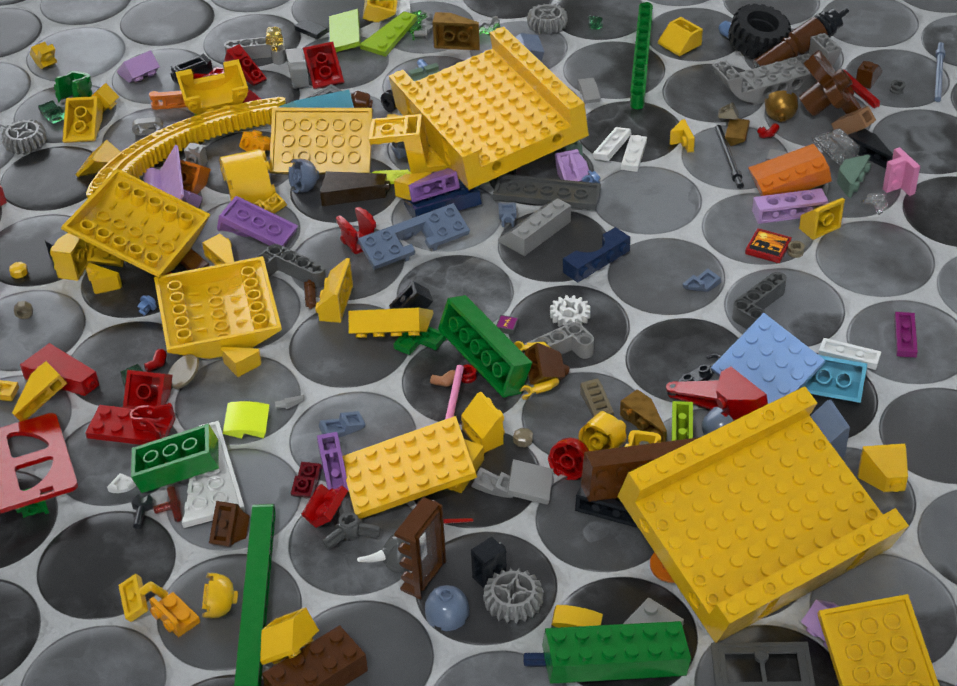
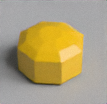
M23 262L13 263L9 266L11 277L18 279L28 274L27 265Z

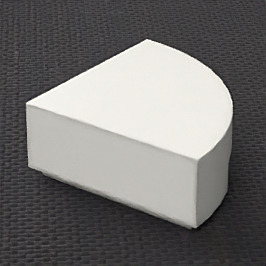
M120 473L107 488L111 493H124L135 488L136 484L131 477Z

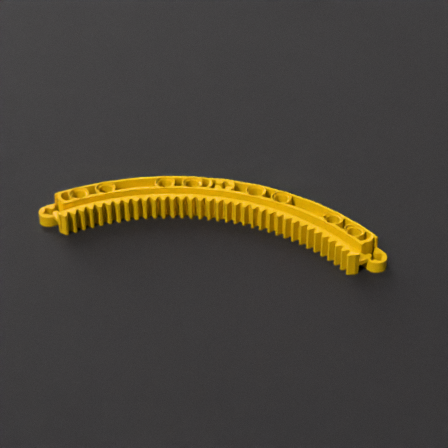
M285 98L261 99L212 110L179 121L144 137L116 155L97 173L87 189V199L116 168L139 179V176L147 172L146 169L154 167V164H159L158 161L167 159L175 145L178 146L179 151H183L182 148L185 149L189 143L199 144V141L204 142L205 139L210 140L211 137L216 138L217 135L222 136L223 133H233L234 130H246L247 127L271 125L272 107L286 104Z

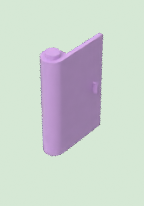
M175 145L160 170L155 168L146 169L147 172L143 173V180L181 200L184 196L179 149Z

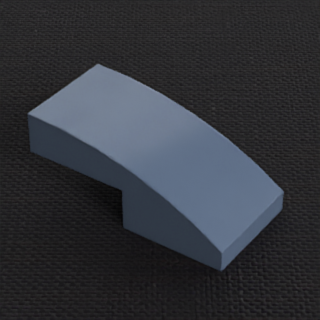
M359 411L340 413L339 419L320 420L319 423L322 434L337 432L338 438L352 434L365 427V422Z

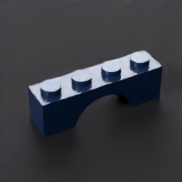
M614 227L602 235L601 249L594 252L574 251L564 257L563 273L577 283L628 253L630 251L631 237Z

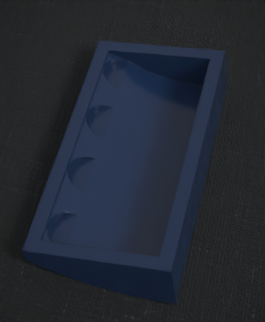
M463 184L459 185V189L416 202L404 201V205L412 218L452 203H454L459 211L480 205L482 202L479 190L476 188L469 190Z

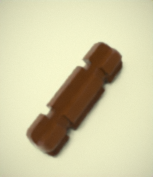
M308 279L307 282H304L305 306L312 309L316 307L315 283Z

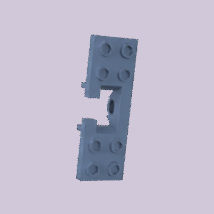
M454 203L360 237L358 238V243L373 270L402 259L405 262L409 261V257L415 255V249L412 244L403 246L400 240L409 239L419 231H422L426 237L425 243L428 248H432L435 251L441 244L468 235L470 229Z

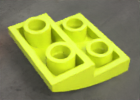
M250 401L228 403L222 434L241 439L244 434L264 438L269 404Z

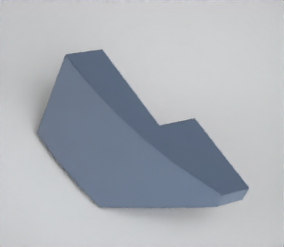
M707 269L698 277L695 275L690 277L683 283V288L708 292L721 283V277Z

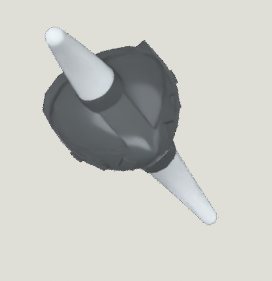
M423 533V535L419 538V539H420V544H422L423 542H425V535H424V533ZM392 535L380 551L358 557L357 561L366 563L383 561L387 568L393 572L404 573L409 570L401 567L399 562L403 557L411 560L412 558L400 553L398 547L403 542L409 545L410 543Z

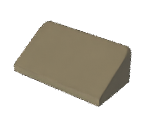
M734 102L720 108L718 117L738 119L739 113Z

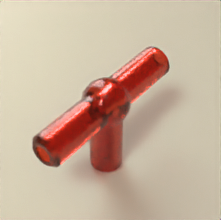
M169 486L167 488L169 501L156 505L153 509L155 514L172 509L174 521L180 522L183 519L180 501L177 498L175 487Z

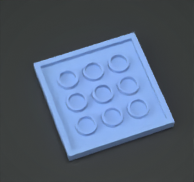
M763 313L711 367V371L720 377L721 371L731 366L765 392L769 404L802 388L825 364V360Z

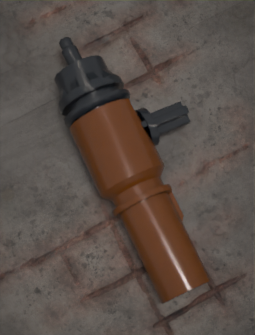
M832 8L827 12L822 11L818 15L816 14L789 32L788 38L784 37L779 44L754 59V68L794 58L798 54L809 53L811 37L825 33L831 38V36L836 34L837 29L843 26L842 17L849 13V10L846 8L838 13Z

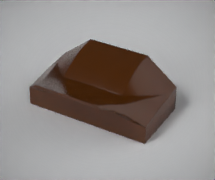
M216 501L209 539L210 544L231 547L235 542L246 539L250 516L240 509L239 504Z

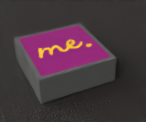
M500 315L496 326L503 333L514 335L519 318Z

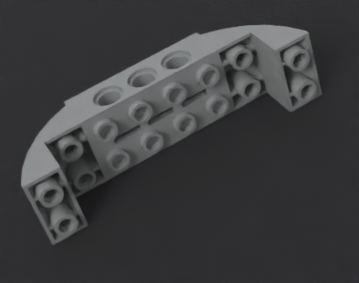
M823 33L811 37L808 54L740 73L727 60L712 64V67L717 77L735 96L743 101L757 105L764 103L765 98H769L768 95L775 91L785 90L787 94L791 95L792 92L796 94L806 91L818 81L804 65V62L820 50L833 67L842 48Z

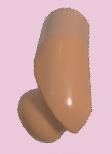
M450 370L442 376L432 375L430 384L445 387L451 386L456 370Z

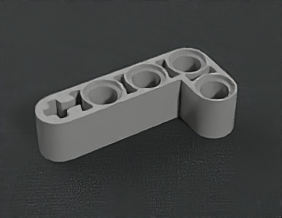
M282 36L230 40L224 43L225 54L228 49L240 44L251 59L272 57V61L276 65H282L286 62L285 43Z
M301 48L285 50L293 89L309 87L306 61L303 59Z
M577 322L566 324L527 342H545L561 354L572 350L583 359L590 358L594 354L593 335Z

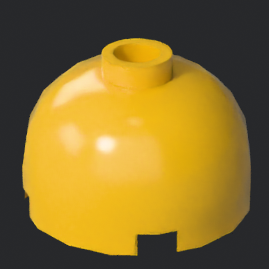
M208 572L206 578H210V581L204 585L202 609H207V612H204L202 617L220 618L230 611L232 604L237 603L238 591H234L233 583L228 577Z

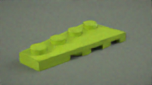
M405 11L364 40L361 43L360 49L386 57L418 20L417 15Z

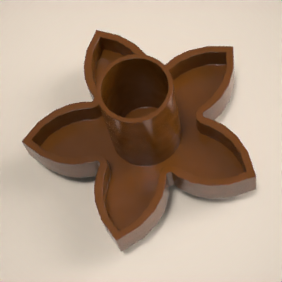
M820 50L804 62V65L818 82L799 95V98L813 116L818 115L831 104L837 109L842 108L846 114L861 109V106L853 97L854 91L850 86L853 82L842 68L835 71Z

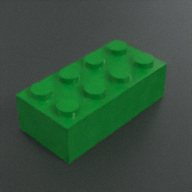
M209 423L132 448L131 478L141 493L219 469L218 438Z

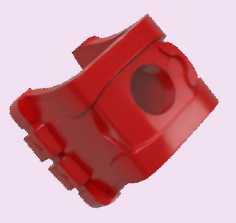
M361 207L355 208L359 226L358 232L342 216L336 217V223L341 229L340 240L354 254L363 252L360 245L357 244L358 238L374 233V228H376V221L373 216Z

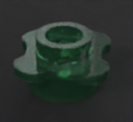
M588 17V25L591 29L598 30L603 27L602 17Z

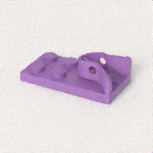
M235 196L219 215L217 225L218 231L233 232L243 237L251 236L269 246L273 244L285 246L298 228V225L238 196Z

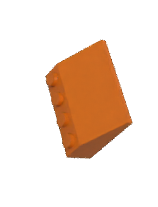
M814 144L748 167L761 196L805 191L832 181L830 167L823 154Z

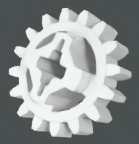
M565 295L564 299L558 297V301L554 300L553 305H550V318H553V323L558 322L559 327L572 322L582 325V322L587 323L588 319H590V305H588V301L582 302V297L576 299L575 295L572 298Z

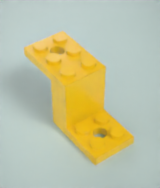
M422 114L372 119L369 134L370 145L404 141L412 174L437 172L449 168L431 146L429 147Z

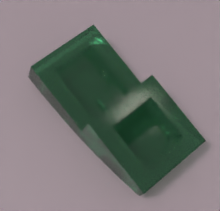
M53 100L38 106L41 114L50 123L54 124L64 120L65 112Z

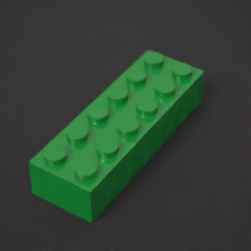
M466 295L448 298L438 330L502 397L521 394L522 392L519 391L526 382L532 365L531 360Z
M681 621L545 628L542 643L550 684L687 676L691 662V655Z

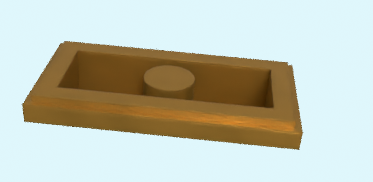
M729 119L725 138L730 146L745 142L750 124L749 120Z

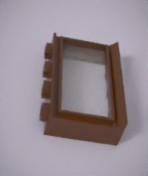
M425 497L419 501L394 533L395 537L410 543V545L404 542L401 543L398 551L412 558L411 560L403 557L399 562L401 567L412 571V573L405 571L402 574L401 579L404 583L400 590L420 600L421 591H424L442 565L446 564L443 508L438 502Z

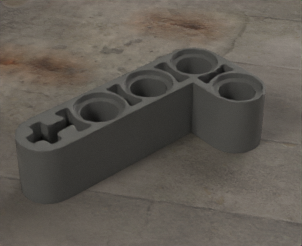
M279 244L270 245L257 256L264 257L268 277L272 276L276 271H281L302 282H307L310 279L311 282L315 283L316 288L324 286L326 278L324 265Z
M781 272L771 273L737 298L733 303V321L748 329L765 313L764 309L784 295L786 275Z

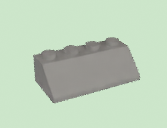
M558 198L545 204L498 238V242L526 256L571 222V205Z

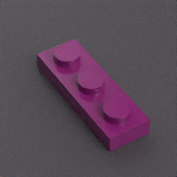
M895 312L896 355L917 358L915 313Z

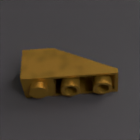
M637 389L620 401V415L623 419L628 420L640 431L660 434L661 442H666L667 430L651 398Z

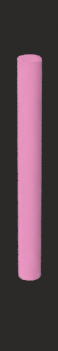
M462 365L456 366L445 419L454 417L464 366Z

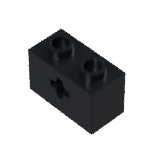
M492 536L471 549L472 578L483 588L487 585L488 578H493L494 573L500 575L501 569L506 572L507 567L506 548Z

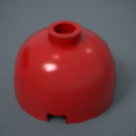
M572 437L563 438L551 448L548 456L549 466L556 475L568 476L566 480H577L582 477L584 452H588L589 449L579 439Z

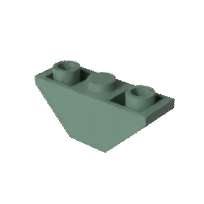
M870 155L845 159L840 166L837 183L847 197L851 198L854 192H858L860 182L863 183L866 173H869L871 169V163H869Z

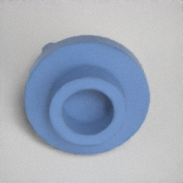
M590 170L588 171L589 175L582 178L583 182L600 183L599 179H601L595 171L591 172Z
M143 295L140 298L141 302L138 304V308H140L139 313L144 316L149 310L157 308L156 301L151 296Z

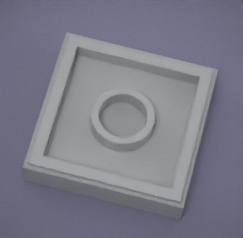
M513 459L507 495L548 505L553 469Z

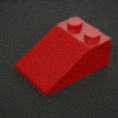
M333 41L303 48L304 59L313 89L344 83Z

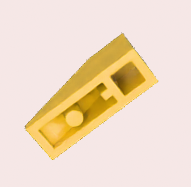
M219 233L202 242L205 257L214 265L234 262L231 249L232 243L228 238Z
M45 361L30 375L12 414L19 421L27 420L67 384L66 381Z

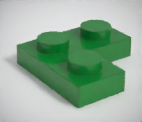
M428 326L427 332H420V336H408V333H403L393 345L395 350L411 355L420 344L437 350L447 338L439 330Z

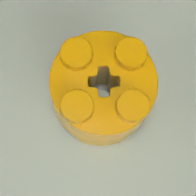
M600 411L580 429L578 438L586 444L589 451L619 448L626 442V424L613 415Z

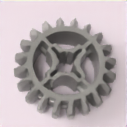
M538 4L537 7L534 6L533 9H530L527 15L528 27H530V30H534L535 33L539 32V34H557L558 31L561 32L562 29H565L568 22L567 11L561 8V6H556V4Z
M25 119L23 121L18 120L16 123L12 122V125H7V128H4L1 133L2 144L6 150L11 153L16 152V154L37 151V148H42V145L47 140L46 129L41 122H37V120L32 121L31 119L28 121Z
M510 567L508 572L501 569L500 575L494 573L493 578H488L487 585L484 587L483 601L492 617L497 616L498 621L505 619L507 624L510 620H514L517 624L518 620L521 619L526 622L527 617L533 618L535 613H539L544 595L540 580H537L535 575H530L528 570L521 572L520 568L517 571H513Z

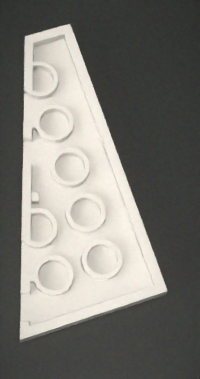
M219 421L209 423L218 438L219 469L189 479L187 502H185L184 507L185 514L182 519L183 528L213 521L216 501L239 504L240 509L245 512Z

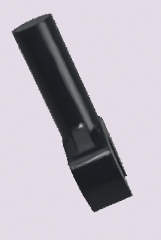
M139 494L131 502L133 509L137 510L133 523V528L141 529L145 511L154 509L153 499L150 494L144 503H141Z

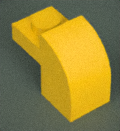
M44 41L31 47L30 56L41 69L57 63L54 57L55 47L53 44L47 46Z

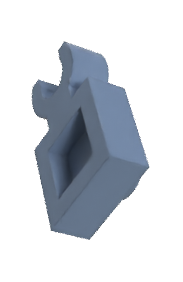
M516 202L498 203L501 226L505 227V223H511V227H514Z

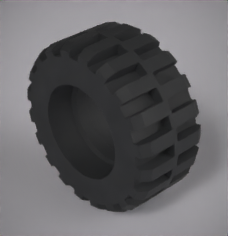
M748 4L744 7L742 6L734 13L728 38L731 45L735 46L736 51H740L742 55H747L749 58L754 59L779 44L784 37L788 38L791 26L787 17L784 14L782 15L781 11L775 10L774 7H768L764 4Z

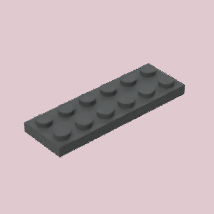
M503 174L498 177L493 192V200L545 205L558 198L570 204L571 208L596 210L601 184Z

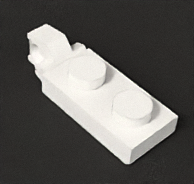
M397 0V16L404 11L411 13L410 0Z

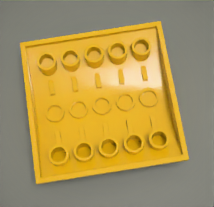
M116 168L62 225L61 229L160 278L162 275L174 270L188 253L208 221L210 214Z
M263 256L162 275L160 278L154 277L167 353L179 355L192 354L195 357L205 359L217 358L222 356V346L253 348L282 330Z

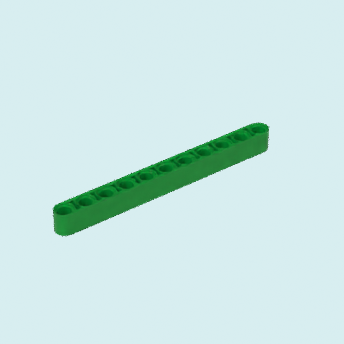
M643 2L639 5L630 91V107L633 109H642L645 105L653 5L649 2Z
M275 504L252 505L234 686H261L263 665L260 662L261 633L267 624L276 517Z

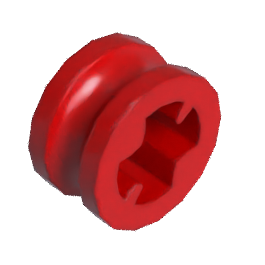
M469 364L463 365L464 371L461 382H474L477 378L476 369Z

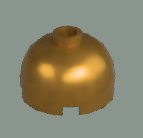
M785 90L775 91L768 95L769 98H765L766 113L771 119L784 122L789 120L798 110V98L793 92L791 95L787 94Z

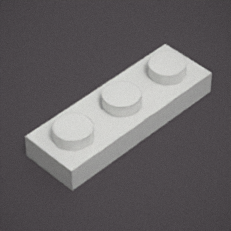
M615 127L594 151V159L609 161L630 137L631 129Z
M630 135L621 163V170L638 172L646 147L647 137Z
M823 338L818 355L868 363L867 368L876 370L881 357V351Z

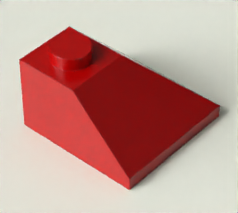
M127 370L123 407L134 409L142 405H165L171 394L173 375Z

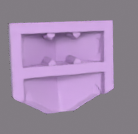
M575 149L555 153L557 174L560 179L583 182L582 178L588 175L589 168L586 160L579 154V151Z

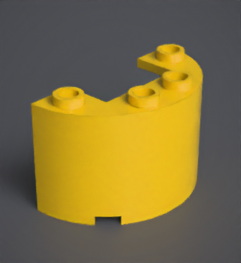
M239 59L223 62L224 73L193 79L191 69L175 72L186 107L191 112L199 115L242 103L247 96L248 86Z
M255 149L219 158L221 173L224 181L226 180L231 201L235 196H238L254 204L259 199L263 202L276 192L274 184L270 182L268 174L270 165L265 151Z

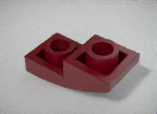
M301 461L298 476L294 478L291 496L312 497L321 475V464Z

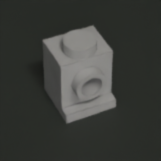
M189 143L185 148L184 153L187 162L202 166L206 165L208 160L205 145Z

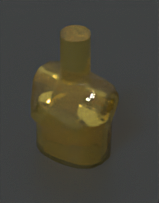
M269 27L266 29V44L271 45L273 51H277L278 45L283 44L282 31L279 27Z

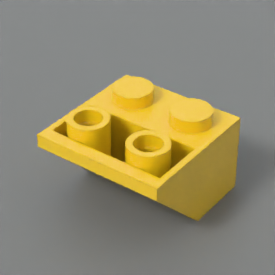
M679 17L668 24L659 38L658 44L681 56L702 45L703 29L683 17Z
M482 392L477 393L461 415L462 430L474 443L483 445L484 453L504 444V415L501 410L496 409L489 397L487 398Z
M306 607L276 618L262 629L260 655L262 665L270 662L276 664L287 656L289 659L293 658L301 652V647L310 644L314 640L312 637L319 632V629Z

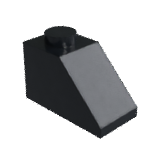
M412 281L393 300L389 307L390 309H426L431 305L433 299L429 289Z

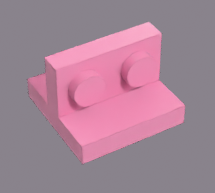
M900 147L894 149L892 160L887 161L883 190L888 193L902 189L911 196L916 192L920 165Z

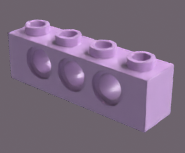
M822 188L758 196L753 198L752 212L758 224L800 219L802 214L828 203V199Z

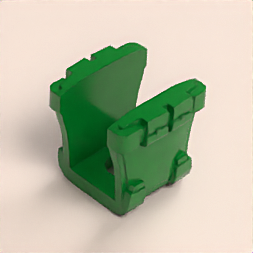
M70 71L64 76L55 78L54 90H56L55 96L58 103L63 99L69 98L72 94L73 98L91 97L93 95L90 74Z

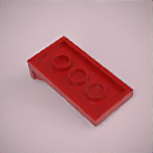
M171 403L158 406L142 405L134 409L99 405L85 434L88 439L143 445L168 437L176 418Z

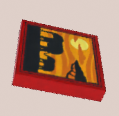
M757 228L745 249V254L780 263L788 249V244L792 241V237Z

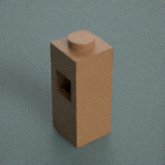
M866 106L841 116L831 125L838 138L867 128L876 119L870 107Z

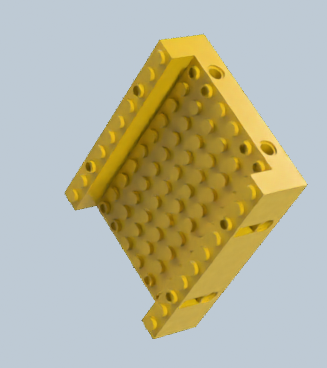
M504 26L490 32L492 49L472 56L465 61L458 62L449 68L442 69L435 74L428 75L419 81H413L404 70L389 75L396 108L403 116L422 114L428 144L450 169L457 172L458 178L469 190L589 136L584 102Z
M805 386L628 472L618 494V498L715 643L728 638L890 549L909 527L896 508L882 514L810 416L817 402Z

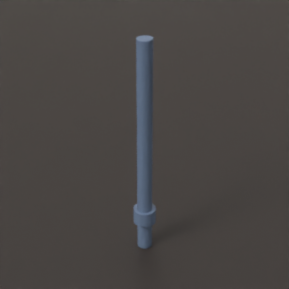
M942 42L938 43L935 54L937 65L934 100L936 102L941 101L943 58L945 57L944 43Z

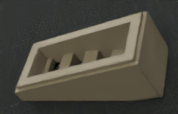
M598 378L580 384V394L593 417L600 411L614 415L607 395Z

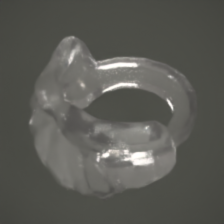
M869 193L866 196V200L860 201L865 204H874L878 215L882 214L888 206L886 194Z

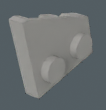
M648 597L623 624L681 621L683 626L684 619Z

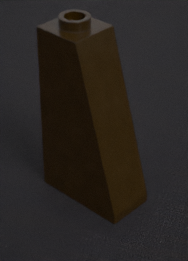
M326 171L320 191L322 206L385 198L387 191H390V181H387V174Z

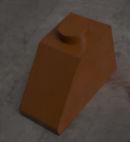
M863 61L857 69L856 80L865 88L871 89L883 70L878 64Z

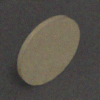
M188 354L173 364L168 373L173 375L171 385L173 389H180L194 379L199 368L197 357Z

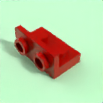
M323 484L318 485L301 515L315 528L330 522L348 490L343 485L330 490Z

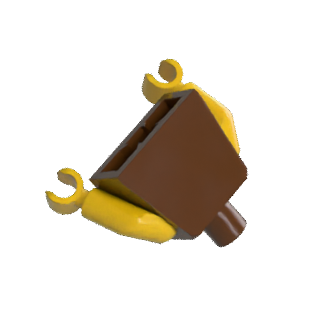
M521 341L514 343L522 352H525V355L532 362L528 375L530 385H534V387L524 385L519 392H528V394L522 396L523 400L529 399L532 393L536 392V394L553 389L559 384L560 380L569 374L570 368L568 365L563 364L562 354L552 349L545 342L527 343V345H524Z

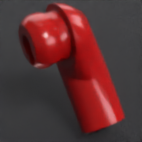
M776 123L772 124L768 130L764 126L762 128L759 127L757 130L758 136L760 138L773 137L780 127Z
M164 349L156 350L153 360L144 363L146 372L164 365L167 357Z

